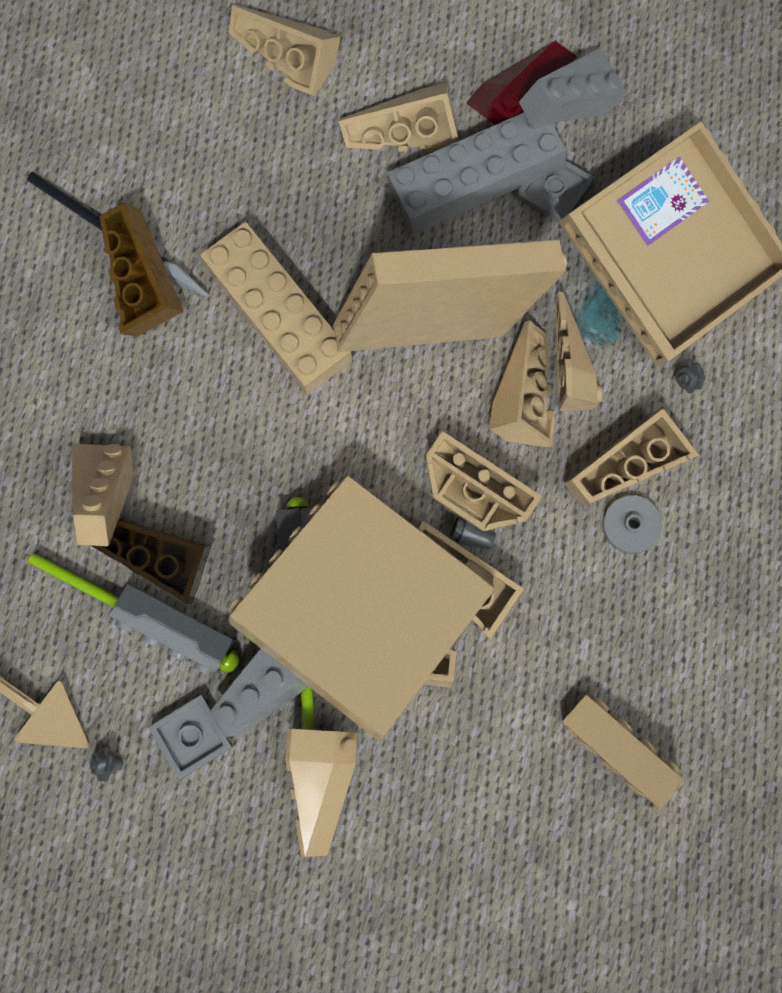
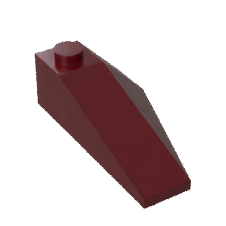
M555 40L485 81L466 104L494 125L524 113L519 101L537 80L572 63L577 56Z

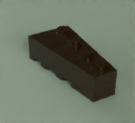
M120 518L116 524L109 546H92L113 560L128 567L134 573L151 581L162 590L174 595L185 604H192L194 602L211 546Z

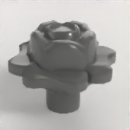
M689 358L684 363L676 365L678 371L674 373V376L682 389H686L687 393L690 394L695 390L703 388L702 381L706 377L700 363H693L692 359Z
M101 746L99 752L92 754L90 769L93 775H97L98 781L107 782L113 770L120 771L123 767L122 758H114L110 746Z

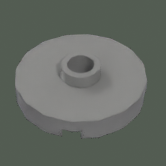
M638 495L624 496L615 500L606 510L603 518V532L607 541L616 549L626 554H639L650 549L659 540L662 532V517L657 507L648 499ZM630 519L637 521V529L629 526Z

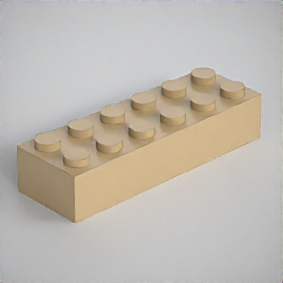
M246 221L200 254L207 271L306 395L352 362L351 351L338 352L335 333L332 327Z

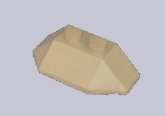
M443 431L426 454L433 499L483 532L526 522L542 498V495Z

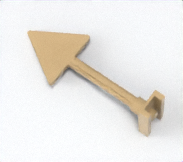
M0 676V693L31 715L14 738L15 742L76 748L89 747L86 735L62 681H57L44 700L38 703Z

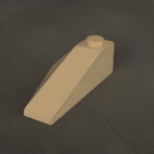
M232 5L228 33L251 53L260 52L268 59L265 65L270 70L277 67L286 75L284 82L290 87L312 96L316 95L336 64L341 36L296 21L239 5Z
M448 82L414 91L339 119L346 148L380 150L383 145L399 146L398 151L407 152L408 146L424 147V153H433L460 141Z
M287 729L285 763L287 771H291L294 787L290 789L291 799L296 800L298 815L295 823L302 857L328 856L356 764L357 732Z

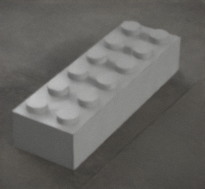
M524 112L387 172L389 188L413 235L518 189L527 182H534L565 168L567 150L552 123L532 126Z

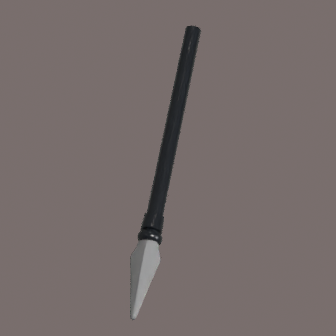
M31 172L28 175V182L102 231L99 215L35 172ZM160 255L172 283L209 297V294L177 263L170 262L166 257Z

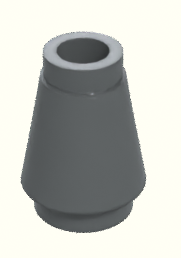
M461 517L456 518L450 533V539L455 540L457 544L489 550L492 548L496 538V533L490 530L483 532Z

